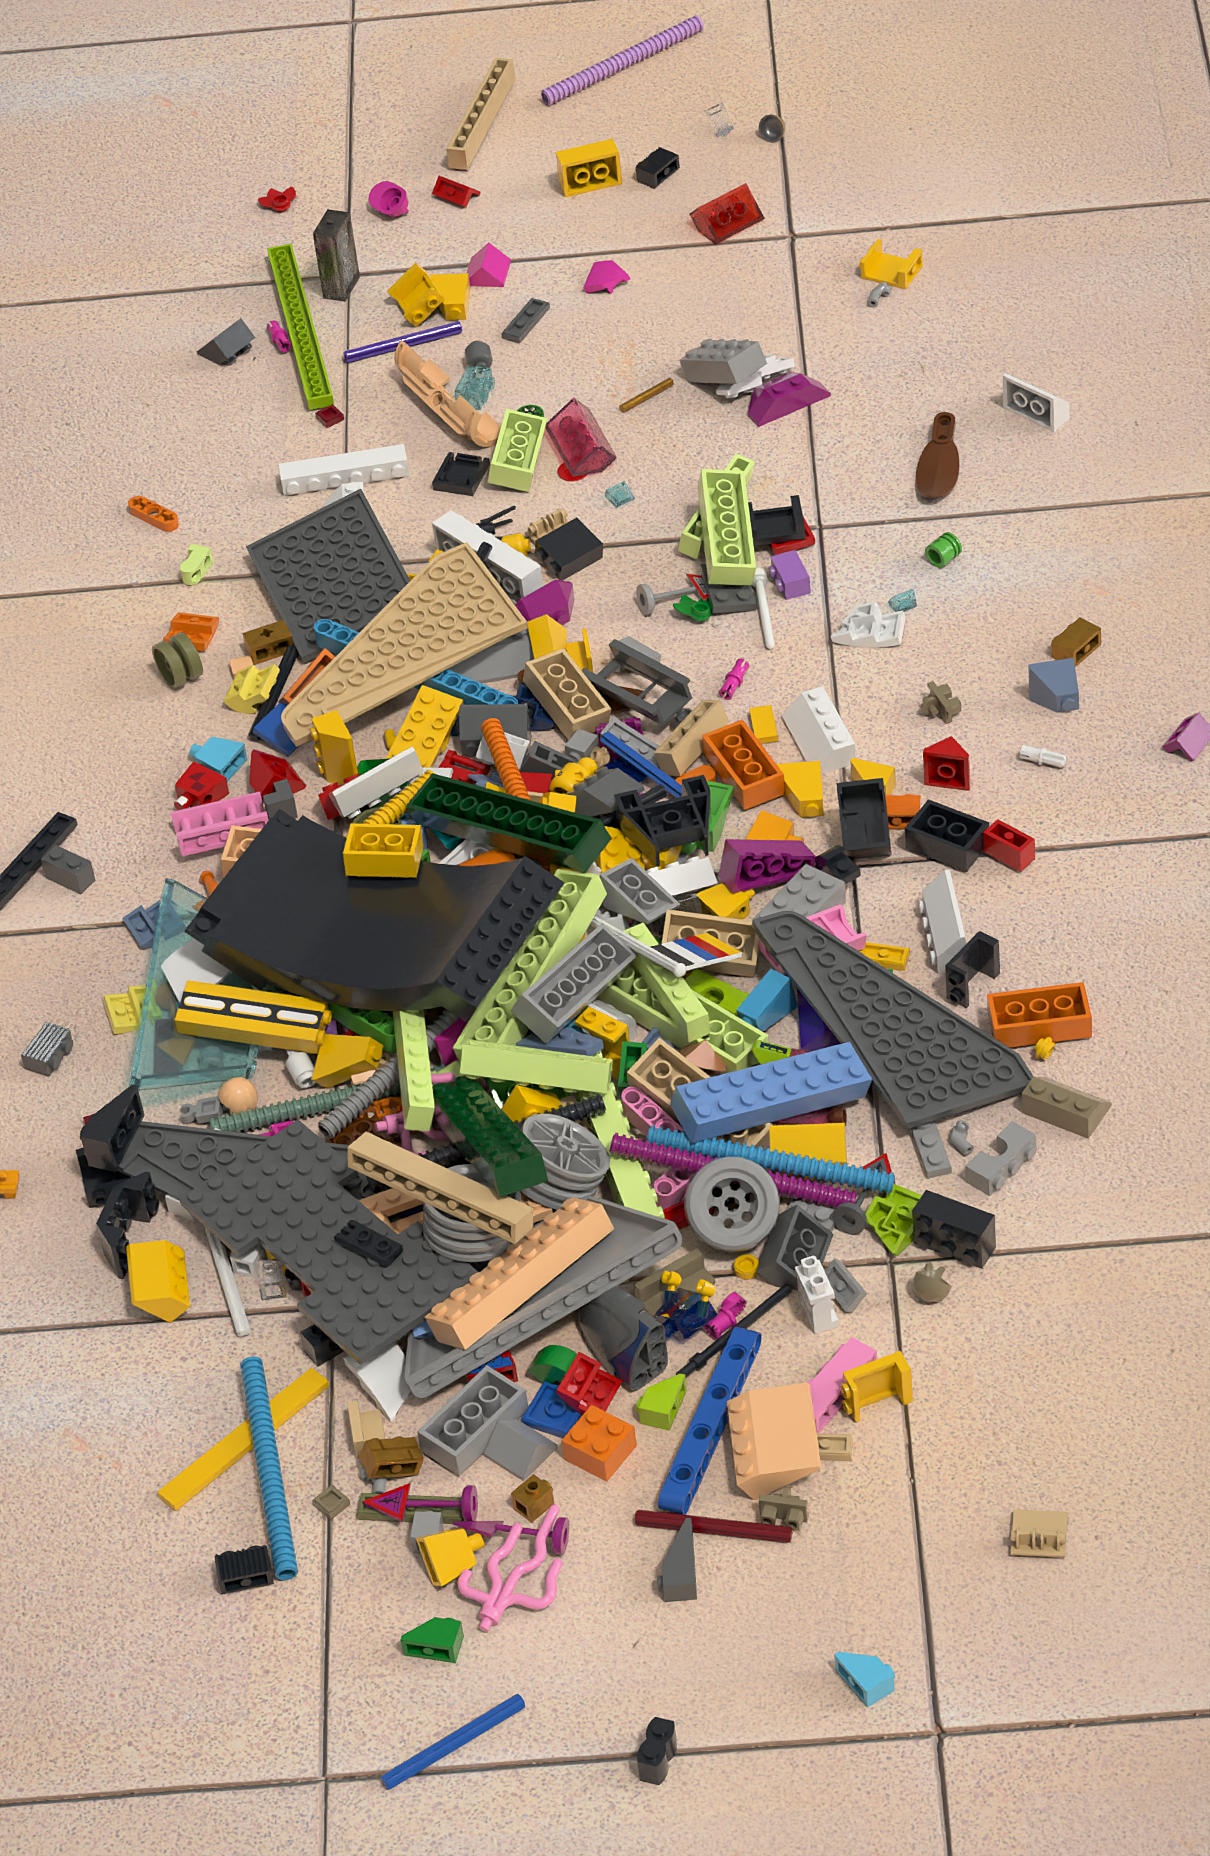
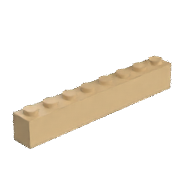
M494 58L446 148L449 168L468 170L516 79L513 59Z
M365 1132L348 1146L349 1168L509 1242L516 1244L533 1228L532 1207L506 1195L499 1197L493 1189L375 1135Z

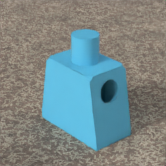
M211 737L203 746L193 744L189 752L190 756L194 757L196 763L225 776L227 782L247 761L244 743L217 737Z

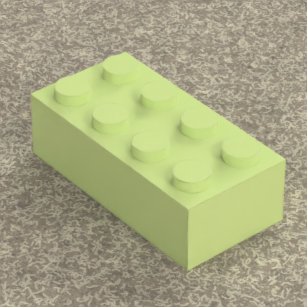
M506 409L490 466L488 483L529 492L544 438L547 418Z

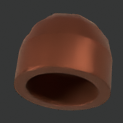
M845 1107L831 1109L827 1118L829 1123H845L846 1126L847 1113Z

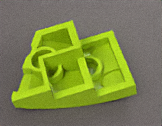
M893 1184L892 1193L886 1195L884 1199L875 1196L865 1214L867 1222L891 1253L898 1256L914 1240L912 1210L922 1195Z

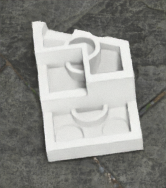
M876 601L856 605L851 610L849 616L842 621V628L838 633H832L831 639L832 642L854 647L878 648L901 645L906 616L903 610L882 615Z
M395 1341L361 1365L350 1355L344 1358L345 1365L357 1376L361 1387L375 1400L377 1409L390 1422L396 1419L397 1411L402 1404L405 1405L409 1394L412 1392L404 1379L406 1356Z

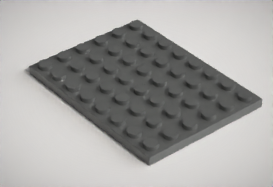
M362 489L246 546L282 620L285 621L292 634L293 642L304 663L316 658L324 650L316 644L315 622L321 619H328L361 632L410 582Z

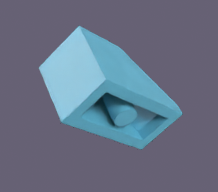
M845 1652L834 1654L837 1673L867 1707L895 1691V1673L888 1664L884 1665L877 1656Z

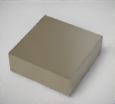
M333 1485L329 1486L312 1500L313 1506L330 1520L350 1505L349 1498Z

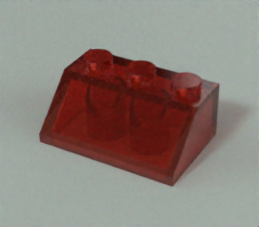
M746 183L689 213L698 232L715 245L765 219Z

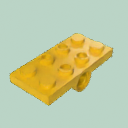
M422 685L386 759L392 758L413 747L423 768H433L439 754L443 753L447 748L450 731L459 715L460 705H464L463 700Z

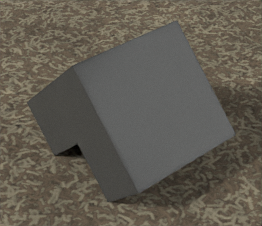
M288 780L274 782L275 793L263 796L268 820L279 809L294 819L298 818L294 796Z

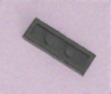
M531 298L501 333L502 339L520 344L550 309V303Z

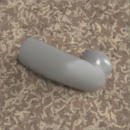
M881 282L870 292L868 305L876 307L880 295L888 296L892 291V287L887 285V282Z

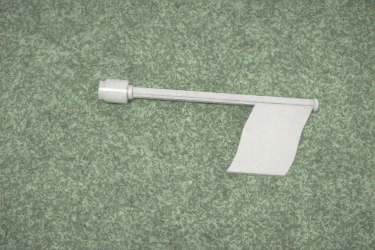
M192 939L173 952L161 965V969L179 1003L187 980L219 984L232 972L203 953L204 945L196 939ZM251 985L252 988H253V990H258V991H260L259 989H257L256 987H254L253 985ZM285 1049L289 1056L285 1065L295 1084L299 1085L300 1088H308L314 1085L316 1082L311 1080L314 1066L307 1053Z

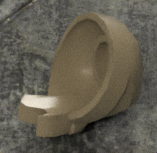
M931 1261L926 1263L924 1271L916 1272L913 1283V1291L922 1301L929 1303L939 1302L946 1298L952 1287L941 1278L945 1268L942 1266L935 1271Z

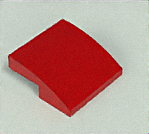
M578 1352L556 1393L582 1415L591 1405L606 1412L622 1380L601 1370L602 1363Z

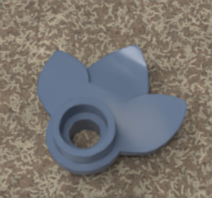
M492 772L491 776L468 774L470 779L477 782L475 784L477 786L484 787L486 782L504 788L498 772Z

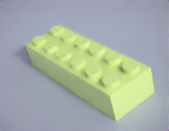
M701 469L697 489L708 584L752 585L756 571V562L744 471Z

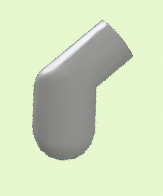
M960 1120L952 1128L950 1141L967 1156L972 1153L974 1147L966 1140L969 1129L968 1123Z
M362 1467L360 1475L362 1478L365 1477L366 1481H369L370 1479L366 1474L365 1467ZM387 1477L371 1479L373 1481L374 1494L386 1492Z

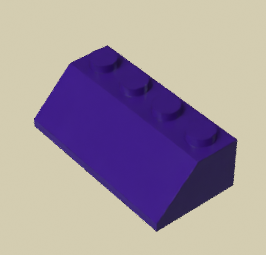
M797 988L801 1053L841 1044Z

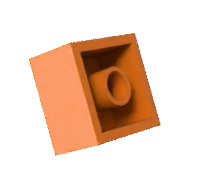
M593 1405L587 1409L561 1440L564 1460L606 1482L637 1446L635 1426Z

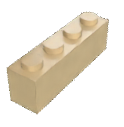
M702 700L656 749L654 755L660 769L664 773L676 777L683 775L703 752L702 735L728 725L729 720L720 700Z

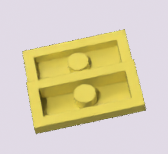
M152 985L128 986L127 993L104 995L103 1003L113 1034L132 1032L154 1025L155 1021H162L160 1009L155 1003Z

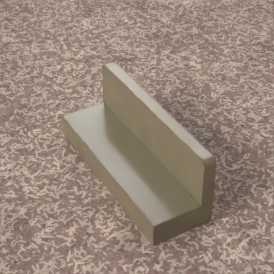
M697 1248L635 1283L634 1289L636 1298L645 1304V1311L656 1318L660 1316L661 1309H668V1307H664L667 1306L668 1285L661 1281L664 1271H674L681 1276V1283L674 1291L676 1298L674 1299L673 1306L687 1294V1291L694 1292L695 1294H692L686 1300L697 1295L696 1286L700 1279L714 1285L715 1278L705 1269L703 1254Z

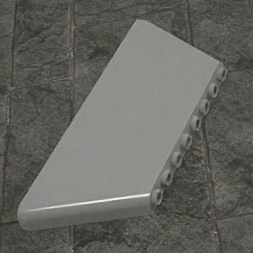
M584 1196L581 1198L582 1200L602 1204L614 1230L466 1350L440 1343L436 1340L435 1336L425 1339L416 1338L413 1331L410 1330L404 1377L408 1387L416 1397H428L592 1301L605 1291L677 1251L682 1244V1236L673 1221L594 1196ZM541 1221L540 1223H538V1224H536L535 1226H533V1228L537 1227V1226H538L539 1224H541L543 1221ZM491 1260L471 1262L469 1264L475 1270L481 1272L488 1266Z

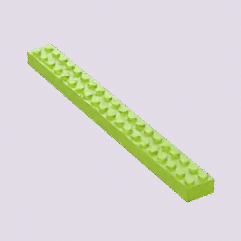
M292 243L267 248L308 409L315 410L334 405L333 394Z

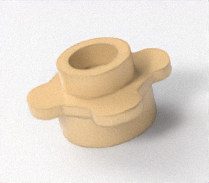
M596 746L589 758L596 762L599 769L607 766L610 754L606 747L600 748Z

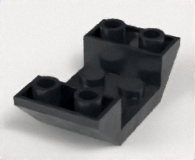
M143 1172L113 1186L96 1222L104 1256L119 1279H124L128 1271L126 1246L129 1245V1240L126 1238V1230L130 1229L132 1220L150 1223L153 1214H156L159 1209V1200L156 1198L155 1184L152 1182L150 1172Z

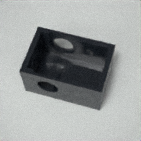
M883 778L836 783L842 841L847 857L852 860L892 855Z

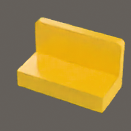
M582 628L583 641L567 643V653L581 670L586 668L593 672L587 629Z

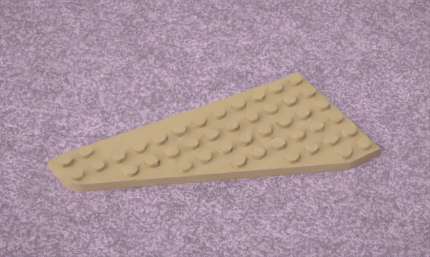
M468 542L436 555L286 706L281 715L283 728L296 747L313 740L310 733V728H313L311 718L337 710L343 722L346 723L497 642L527 629V621Z

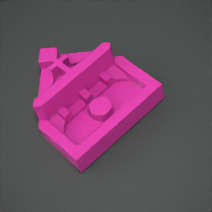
M613 260L598 261L593 263L583 288L586 293L606 288L611 294L618 283H622V281L627 282L631 278Z

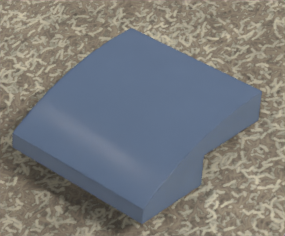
M165 897L146 910L140 905L122 918L142 949L169 941L182 934L186 929Z

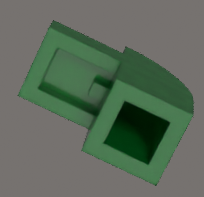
M548 1345L538 1351L527 1371L542 1383L544 1381L553 1383L556 1380L561 1383L577 1353L564 1346Z

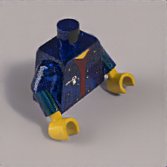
M664 1271L662 1273L661 1281L668 1285V1289L665 1290L664 1303L655 1313V1317L664 1326L666 1341L671 1336L684 1340L688 1339L718 1315L711 1301H709V1298L715 1294V1286L708 1281L700 1279L696 1286L697 1292L678 1288L675 1291V1288L681 1283V1276L674 1271Z

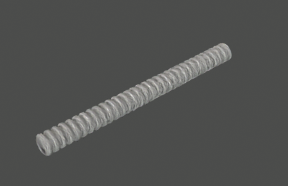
M444 1010L442 1015L437 1017V1020H433L431 1025L426 1027L428 1053L433 1050L432 1048L436 1047L433 1039L459 1019L458 1016L449 1010ZM397 1053L394 1055V1058L388 1060L389 1063H385L383 1067L378 1069V1072L373 1073L372 1077L367 1079V1082H363L361 1084L362 1087H358L356 1091L351 1093V1096L346 1097L345 1101L340 1103V1106H336L334 1111L329 1113V1116L326 1115L323 1120L318 1122L319 1130L324 1136L333 1139L335 1134H339L341 1129L346 1127V1124L349 1125L352 1120L357 1118V1115L363 1112L362 1110H366L368 1105L373 1103V1100H377L379 1095H383L384 1091H387L390 1086L395 1084V1081L400 1079Z

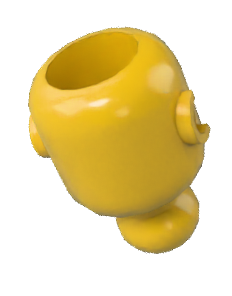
M584 757L577 763L569 762L561 770H555V777L550 783V792L566 794L573 789L574 784L583 782L586 776L595 774V770H597L596 762L589 757Z

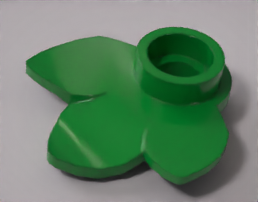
M682 595L680 603L673 604L677 612L689 615L695 621L703 622L711 617L712 609L709 599L704 602L700 599L697 602L686 595Z

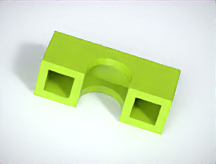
M697 968L685 979L690 989L739 1017L737 1009L748 997L749 993L743 992L731 984L723 982Z

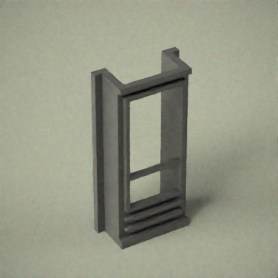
M616 639L609 644L614 659L598 674L586 668L581 670L596 690L655 721L660 727H663L693 698L687 685L690 682L688 677ZM622 665L653 683L637 697L606 679ZM656 684L667 690L653 704L642 699Z

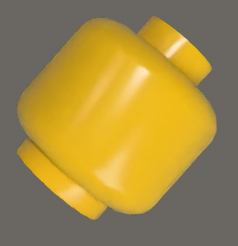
M522 533L509 534L501 538L503 543H507L511 548L523 553L526 557L528 552L531 551L530 540L525 539Z

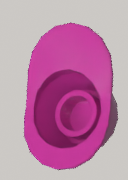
M382 181L371 189L368 200L374 209L391 217H398L404 212H409L407 209L409 204L406 190L389 181Z

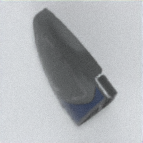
M614 1286L576 1309L575 1314L585 1341L597 1360L602 1363L601 1365L612 1376L622 1380L631 1390L636 1391L659 1376L668 1365L665 1329L658 1320L644 1311V1303L627 1291Z

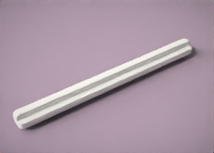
M205 1227L236 1333L239 1337L249 1335L250 1327L225 1245Z

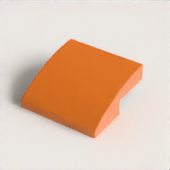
M178 612L170 621L171 630L163 638V641L169 643L170 637L182 632L191 640L197 651H205L216 632L219 617Z

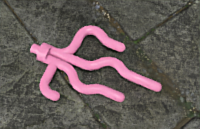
M452 1072L442 1074L431 1073L432 1084L448 1083L455 1079V1075ZM403 1111L383 1116V1121L375 1122L376 1132L385 1131L386 1135L400 1133L403 1149L418 1155L413 1150L410 1131L415 1130L405 1129ZM430 1127V1131H421L434 1140L449 1138L443 1130H436Z
M553 1504L549 1507L534 1542L535 1556L531 1560L514 1567L503 1589L502 1577L498 1571V1563L513 1550L522 1531V1525L519 1523L513 1524L504 1544L494 1551L488 1560L487 1571L492 1581L489 1594L469 1587L468 1583L472 1576V1572L469 1569H464L461 1572L458 1580V1590L463 1596L483 1603L478 1615L479 1619L482 1620L479 1625L480 1630L488 1632L491 1625H498L504 1610L510 1605L519 1604L538 1610L546 1608L554 1601L557 1593L556 1579L563 1565L560 1559H554L545 1579L546 1594L542 1598L537 1599L524 1594L513 1593L523 1574L535 1570L545 1560L547 1553L546 1539L560 1510L557 1505Z

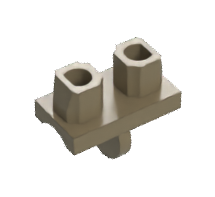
M934 681L927 683L930 694L928 697L923 698L921 711L925 715L939 714L946 724L951 723L952 715L962 711L961 701L958 697L952 698V691L947 683L938 687Z
M784 1487L782 1494L773 1493V1496L760 1494L759 1510L761 1523L775 1525L776 1519H784L785 1526L792 1527V1530H799L803 1522H808L807 1500L800 1499V1496H792L790 1487Z

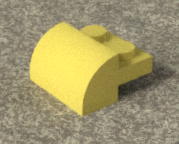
M275 664L261 670L251 665L237 671L223 701L237 712L246 714L256 713L260 703L265 702L269 698V692L277 681L276 677L280 669Z

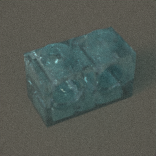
M468 365L455 389L456 400L461 395L476 410H481L484 402L488 400L490 390L494 389L495 386L492 368Z

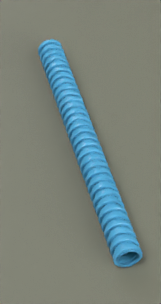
M651 1125L647 1135V1140L651 1144L657 1142L659 1146L664 1144V1147L672 1146V1149L675 1150L678 1147L680 1148L679 1151L686 1149L688 1153L694 1151L696 1155L702 1153L704 1157L710 1155L712 1159L713 1157L722 1158L726 1156L742 1157L754 1161L765 1170L769 1168L772 1172L778 1170L779 1173L784 1171L787 1175L793 1173L794 1176L800 1174L802 1178L809 1176V1179H813L815 1177L817 1181L824 1179V1182L828 1183L830 1180L832 1184L840 1182L842 1186L845 1183L848 1184V1187L855 1185L857 1189L860 1186L863 1187V1190L870 1188L872 1192L875 1190H879V1193L885 1191L887 1195L892 1193L895 1179L893 1172L886 1174V1171H882L880 1173L878 1169L871 1171V1168H867L865 1170L863 1166L855 1168L853 1164L850 1167L847 1166V1163L840 1165L838 1161L835 1164L832 1163V1160L825 1162L823 1158L817 1160L816 1157L810 1159L807 1155L804 1158L801 1157V1154L794 1156L792 1152L786 1154V1151L779 1153L777 1149L774 1151H770V1148L764 1150L762 1146L755 1148V1145H751L749 1147L747 1143L740 1145V1142H736L734 1144L731 1140L724 1142V1139L719 1141L716 1137L691 1143L685 1131L678 1133L676 1129L674 1132L670 1128L663 1130L661 1126L655 1128V1125Z
M252 1356L243 1359L240 1363L271 1554L273 1556L274 1573L277 1579L288 1580L298 1574L296 1555L294 1553L295 1548L293 1546L289 1513L287 1512L288 1507L286 1505L287 1501L280 1460L278 1458L279 1454L268 1399L263 1361L259 1357Z

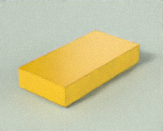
M772 705L749 708L753 733L762 744L778 741Z

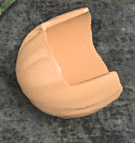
M234 1077L220 1086L218 1099H220V1102L225 1107L230 1109V1115H233V1112L239 1114L241 1110L247 1112V1109L254 1110L258 1102V1093L251 1081L243 1077Z

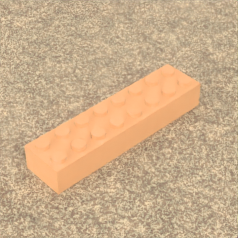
M574 1197L567 1199L563 1202L561 1208L547 1215L541 1224L532 1228L516 1244L513 1243L508 1246L505 1253L500 1257L492 1259L481 1272L472 1275L469 1283L451 1292L449 1298L442 1303L436 1304L431 1309V1312L425 1316L436 1340L440 1343L466 1350L614 1230V1227L602 1204Z

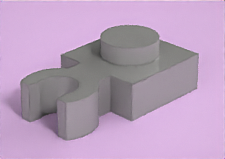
M218 1096L199 1099L197 1105L184 1104L181 1106L184 1114L180 1115V1119L183 1124L191 1123L195 1119L200 1124L209 1122L211 1117L218 1119V1116L221 1115L222 1118L224 1104L220 1102Z

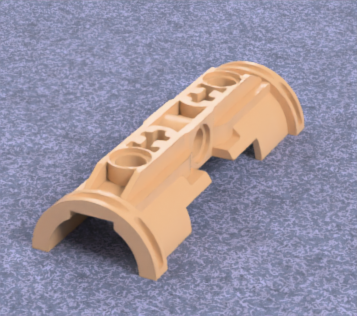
M401 340L396 348L394 361L397 369L402 373L404 383L462 437L469 441H474L481 447L496 445L501 425L487 412L481 415L461 395L456 400L443 386L451 378L434 361L428 359L425 362L410 346Z

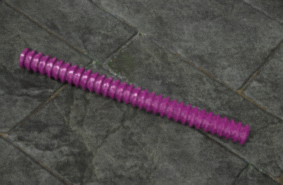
M616 1132L615 1135L613 1134L609 1150L612 1155L615 1152L618 1153V1156H622V1154L626 1155V1158L631 1156L633 1160L639 1158L641 1162L647 1160L649 1164L656 1162L657 1166L664 1164L666 1168L667 1166H672L671 1169L676 1167L679 1168V1171L687 1170V1173L691 1171L696 1173L703 1165L714 1160L710 1158V1155L704 1157L702 1153L696 1155L694 1151L688 1153L686 1149L679 1151L680 1148L678 1147L675 1150L672 1149V1146H668V1148L664 1147V1144L659 1146L657 1142H653V1144L649 1143V1140L643 1142L641 1138L634 1140L633 1136L626 1138V1135L618 1136L619 1133ZM768 1170V1174L777 1186L780 1196L786 1194V1197L790 1198L791 1195L794 1196V1199H798V1197L802 1198V1201L807 1199L809 1203H813V1201L817 1202V1205L823 1203L825 1207L832 1205L833 1209L845 1202L855 1204L857 1194L854 1190L851 1193L848 1192V1189L841 1190V1187L835 1189L833 1185L827 1187L825 1183L821 1185L817 1181L810 1183L809 1179L802 1181L800 1177L794 1179L795 1176L791 1175L790 1178L787 1177V1174L782 1176L779 1175V1172L774 1174L771 1170Z

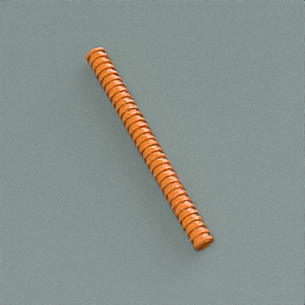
M497 718L485 720L481 725V730L506 794L531 800L500 721ZM538 860L542 867L551 873L549 863Z

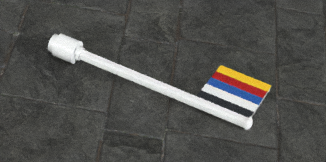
M594 916L590 923L594 928L603 923L629 948L673 972L676 977H682L687 970L742 957V952L708 933L649 947L597 916Z

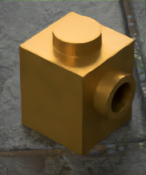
M534 1474L511 1492L513 1509L531 1523L554 1504L551 1484L545 1479L541 1480Z

